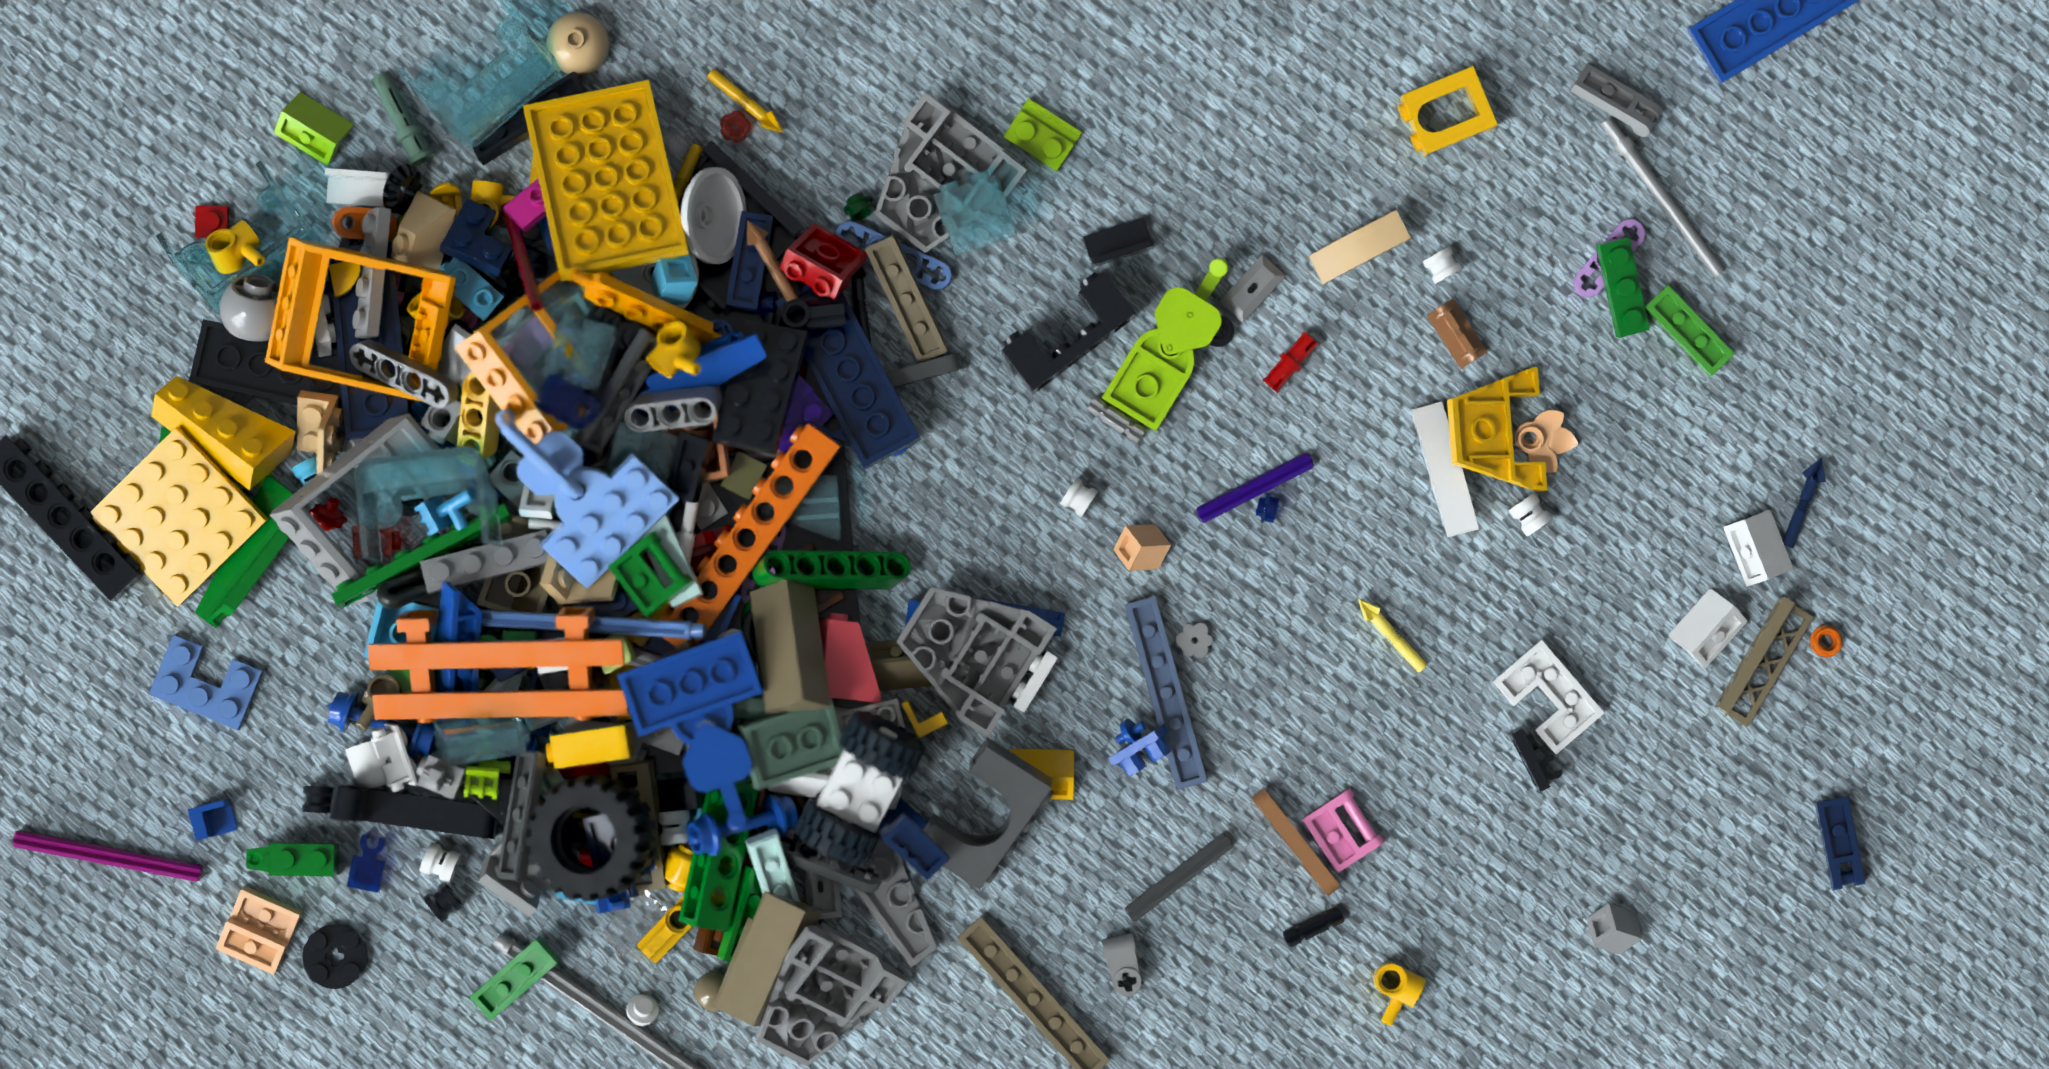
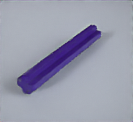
M1303 453L1199 506L1196 512L1200 520L1206 523L1312 469L1314 462L1308 453Z

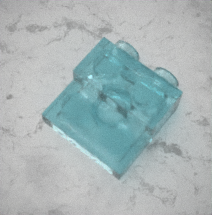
M988 170L969 176L971 183L959 186L956 180L939 186L941 192L934 194L955 256L1017 236L998 174L989 176Z

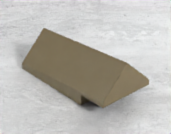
M785 579L751 591L752 620L759 680L763 688L765 714L830 709L831 704L814 587Z
M764 891L754 918L748 917L713 1006L753 1027L760 1026L787 951L807 926L817 925L823 910Z

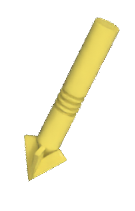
M1358 599L1364 619L1371 621L1386 638H1389L1390 643H1393L1392 645L1418 673L1422 671L1428 664L1402 636L1400 637L1398 631L1395 632L1396 629L1380 613L1381 608Z

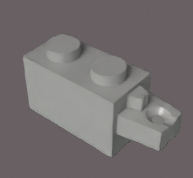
M440 748L430 753L428 758H422L417 769V775L421 776L417 785L450 799H455L464 793L462 788L465 785L467 766L476 767L477 762L445 748Z

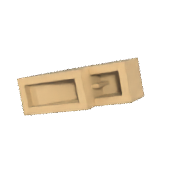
M1395 210L1308 257L1322 284H1325L1409 241L1411 237L1398 211Z

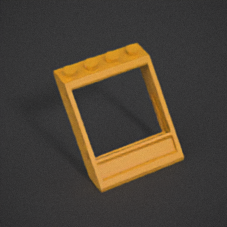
M289 237L265 362L283 371L421 401L380 380L309 364L329 261L332 258L376 269H389L423 277L422 292L409 358L436 371L442 356V343L445 329L448 326V313L451 298L455 292L454 284L456 277L434 268ZM413 372V382L418 387H421L420 377Z

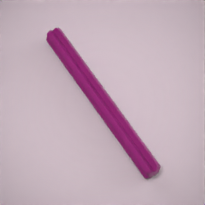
M22 830L16 831L13 837V846L15 848L195 882L200 881L203 873V866L201 864Z

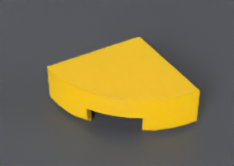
M341 262L328 266L336 298L344 296L354 287L361 274L362 265Z

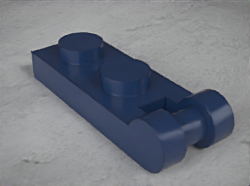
M1848 796L1814 802L1832 890L1843 889V885L1852 883L1854 886L1865 884V876ZM1850 862L1851 871L1841 872L1839 864Z

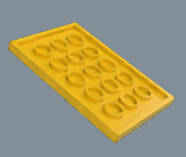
M649 80L523 105L561 281L569 280V275L574 268L586 274L594 275L599 272L604 273L657 262L663 258L689 255Z

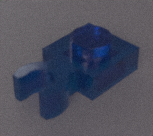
M363 834L360 839L363 855H353L347 887L379 893L386 861L377 858L378 854L386 846L385 837H380L378 846L371 848L367 842L369 834Z

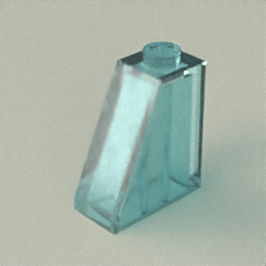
M820 476L787 523L835 541H842L838 476ZM790 478L778 479L777 489L783 494H789L793 490V481ZM762 502L759 505L763 514L771 517L774 516V507L770 503Z
M519 717L461 718L434 721L437 752L449 766L527 753L525 743L530 742L529 729L527 724H523Z

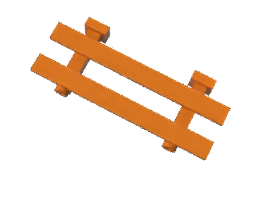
M563 607L555 616L556 629H564L565 640L431 642L430 630L438 623L437 611H404L396 621L397 631L406 632L407 643H371L367 647L370 670H410L412 693H374L372 695L375 720L417 719L418 723H431L436 721V719L574 716L575 720L584 721L590 720L594 716H628L629 708L622 689H594L592 666H623L625 664L623 639H589L588 628L595 621V607ZM568 667L570 690L436 692L434 669Z

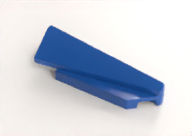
M740 331L731 332L700 344V353L694 360L701 365V371L698 375L694 376L679 369L673 378L669 379L652 368L636 396L648 392L699 386H712L715 388L765 359L766 351L757 333L744 337ZM667 405L672 412L678 409L674 405ZM636 409L640 415L644 417L649 416L645 410Z

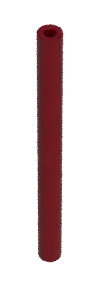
M502 206V212L530 309L535 312L540 311L543 308V303L521 228L505 213Z

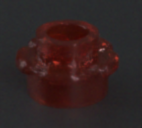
M733 111L731 114H725L721 118L720 126H722L720 132L723 138L728 141L741 142L746 139V134L751 131L750 120L746 119L745 114L740 111ZM737 124L738 129L734 130L732 125Z

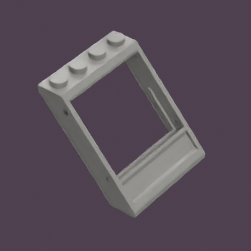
M410 414L386 420L276 507L270 514L280 530L289 536L297 545L299 551L318 569L319 574L336 591V586L341 582L351 578L356 581L365 575L359 571L305 508V505L378 447L382 450L424 501L440 494L444 501H447L464 490L472 488ZM477 493L475 500L460 508L465 518H468L469 521L479 515L480 510L487 506ZM452 525L446 527L438 533H440V535L442 536L452 531ZM428 534L410 547L413 551L423 546L422 541L429 537ZM377 591L351 605L370 601L377 595Z

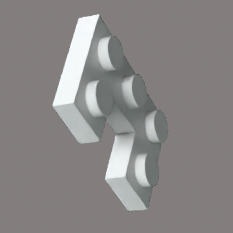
M1542 640L1538 641L1492 681L1512 706H1515L1537 686L1558 710L1534 730L1554 755L1558 754L1604 714L1603 710Z

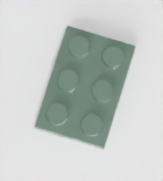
M830 699V709L781 712L738 726L741 738L745 741L752 760L750 774L754 789L760 790L836 765L844 748L840 746L839 742L841 733L832 699Z

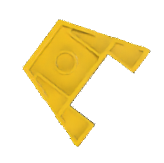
M1538 367L1526 369L1447 400L1451 460L1453 465L1536 492L1548 490L1545 462L1514 461L1510 398L1537 397L1540 395Z

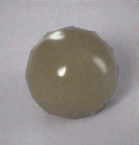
M710 972L701 976L696 982L693 991L696 1001L711 1013L721 1012L713 1006L725 976L719 972Z

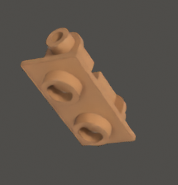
M1454 298L1426 315L1460 369L1487 353L1486 348Z

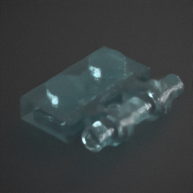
M564 313L561 323L555 327L553 334L556 337L551 351H547L544 362L546 365L543 375L555 378L558 368L566 369L563 377L566 383L596 391L617 330L614 326L584 319L579 331L573 329L576 317ZM568 341L575 342L571 358L563 356Z

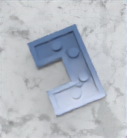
M173 635L149 695L233 729L240 730L263 670L232 659L221 688L192 677L204 646Z

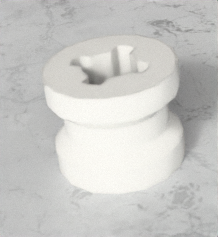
M1450 246L1423 261L1425 268L1430 269L1433 273L1432 280L1435 284L1463 269L1461 264L1455 262L1452 257L1453 250Z
M1076 478L1060 504L1064 507L1073 508L1076 515L1082 517L1098 491L1094 488L1085 487L1082 480Z

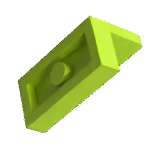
M299 92L281 111L274 134L328 166L333 161L340 142L352 130L353 123Z

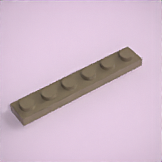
M982 916L957 937L1074 1069H1101L1110 1061L1105 1053Z

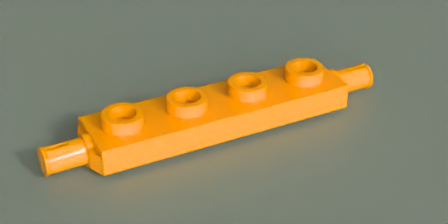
M574 268L569 275V281L585 287L584 298L595 302L599 306L620 313L630 320H635L651 327L656 332H659L669 322L681 321L699 344L724 336L713 331L714 323L602 272L589 275Z

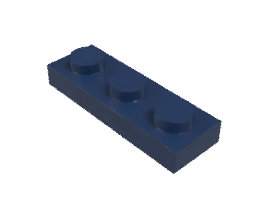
M741 211L725 305L730 308L758 312L766 263L763 262L754 245L747 246V220L769 232L765 238L769 245L774 217Z

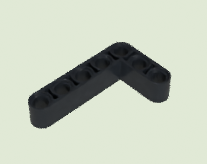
M352 785L334 786L329 819L347 822L368 821L495 839L497 820L478 803L450 801V799L422 797L415 794L387 792L386 790L359 788Z

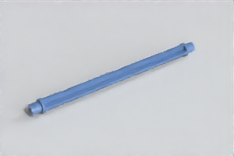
M481 610V626L564 631V629H556L555 616L557 614ZM595 616V621L588 628L589 633L686 638L687 640L705 638L706 624L694 623L690 620L681 622Z

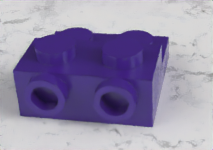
M800 375L797 379L778 449L786 454L794 444L789 439L800 424L806 427L808 423H812L821 428L834 415Z

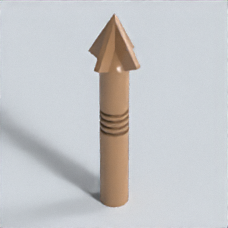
M747 220V246H755L786 302L799 299L785 272L779 269L780 264L776 261L777 259L765 239L769 232Z

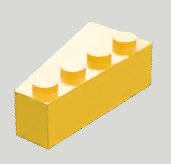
M175 376L157 391L154 396L151 417L171 432L180 426L221 470L249 491L292 453L296 431L181 377Z

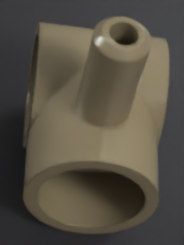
M381 674L370 680L367 690L361 699V702L367 705V707L356 721V726L359 729L367 730L375 718L372 697L374 693H403L399 688L398 682L392 676Z

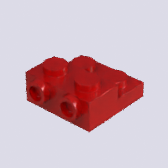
M813 223L787 248L779 269L784 271L790 280L801 281L812 287L817 295L827 296L835 300L848 287L851 277L865 264L868 256L866 251Z

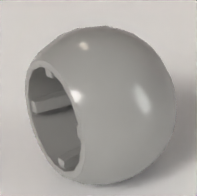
M250 274L232 281L223 292L220 300V316L223 325L229 333L247 341H268L280 284L261 274Z

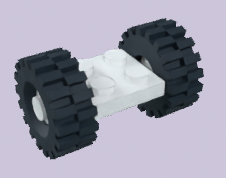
M861 710L854 711L839 739L840 746L844 749L819 798H810L794 827L795 833L800 835V839L809 842V846L819 849L820 853L832 856V859L842 860L848 865L852 863L858 867L860 865L865 866L881 838L878 826L903 779H910L926 750L923 742L917 739L914 734L905 731V728L898 727L894 722L884 720L879 715L875 714L873 716L870 712H862Z

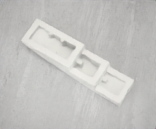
M1438 402L1412 409V418L1420 440L1421 451L1447 538L1478 530V523L1463 469L1452 464L1449 422L1443 403Z

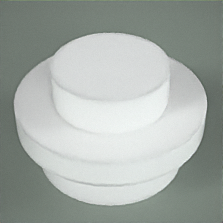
M636 995L629 1000L626 1013L633 1024L646 1026L656 1020L659 1008L656 1001L650 996Z

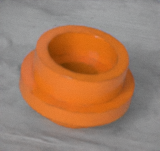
M1820 626L1810 636L1811 649L1818 656L1832 657L1842 647V636L1833 626ZM1824 635H1828L1831 638V645L1827 648L1823 647L1820 643V639Z

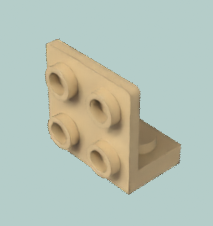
M300 390L297 398V451L317 453L318 475L335 462V454L340 455L343 437L338 435V428L342 425L343 409L338 408L339 395Z
M548 554L540 585L559 604L612 601L615 598L619 581L608 568L586 589Z

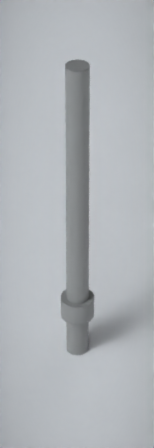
M1611 117L1600 125L1615 143L1614 149L1620 157L1624 155L1714 278L1723 273L1725 269L1634 149L1636 145L1630 136L1625 137Z

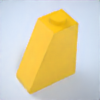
M630 725L550 736L551 743L546 744L548 762H554L555 769L635 757Z

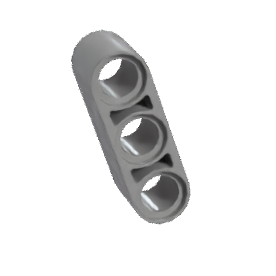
M712 386L642 393L633 399L625 414V421L627 426L636 432L706 425L715 419L722 405V396ZM699 401L707 402L712 409L702 408ZM667 405L676 406L680 413L672 412ZM636 409L645 410L649 416L644 417L640 415Z

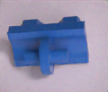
M1126 719L1120 723L1121 733L1116 736V741L1119 744L1127 741L1129 745L1108 759L1112 766L1119 763L1130 777L1147 766L1138 752L1141 749H1146L1153 763L1171 752L1164 738V735L1169 733L1165 724L1142 737L1141 732L1147 729L1145 723L1140 721L1135 724L1132 720Z

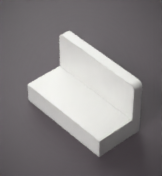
M325 168V175L328 177L327 204L385 208L383 189L390 173Z
M1770 510L1723 527L1746 587L1793 569Z
M1709 589L1669 633V637L1685 649L1699 665L1706 669L1748 621L1732 603L1714 590Z

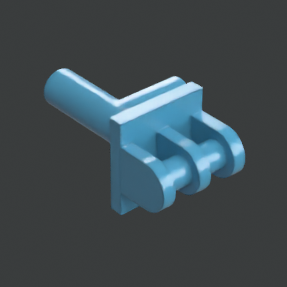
M468 488L449 500L444 501L440 494L420 503V505L414 507L415 512H420L423 518L420 520L421 523H426L429 529L427 532L428 536L436 534L453 524L457 531H460L469 526L460 508L475 500L477 495L474 489Z

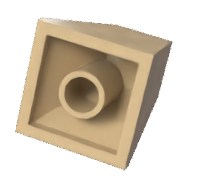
M417 191L393 240L391 257L398 261L439 270L444 253L439 252L440 246L453 223L456 209L423 192Z

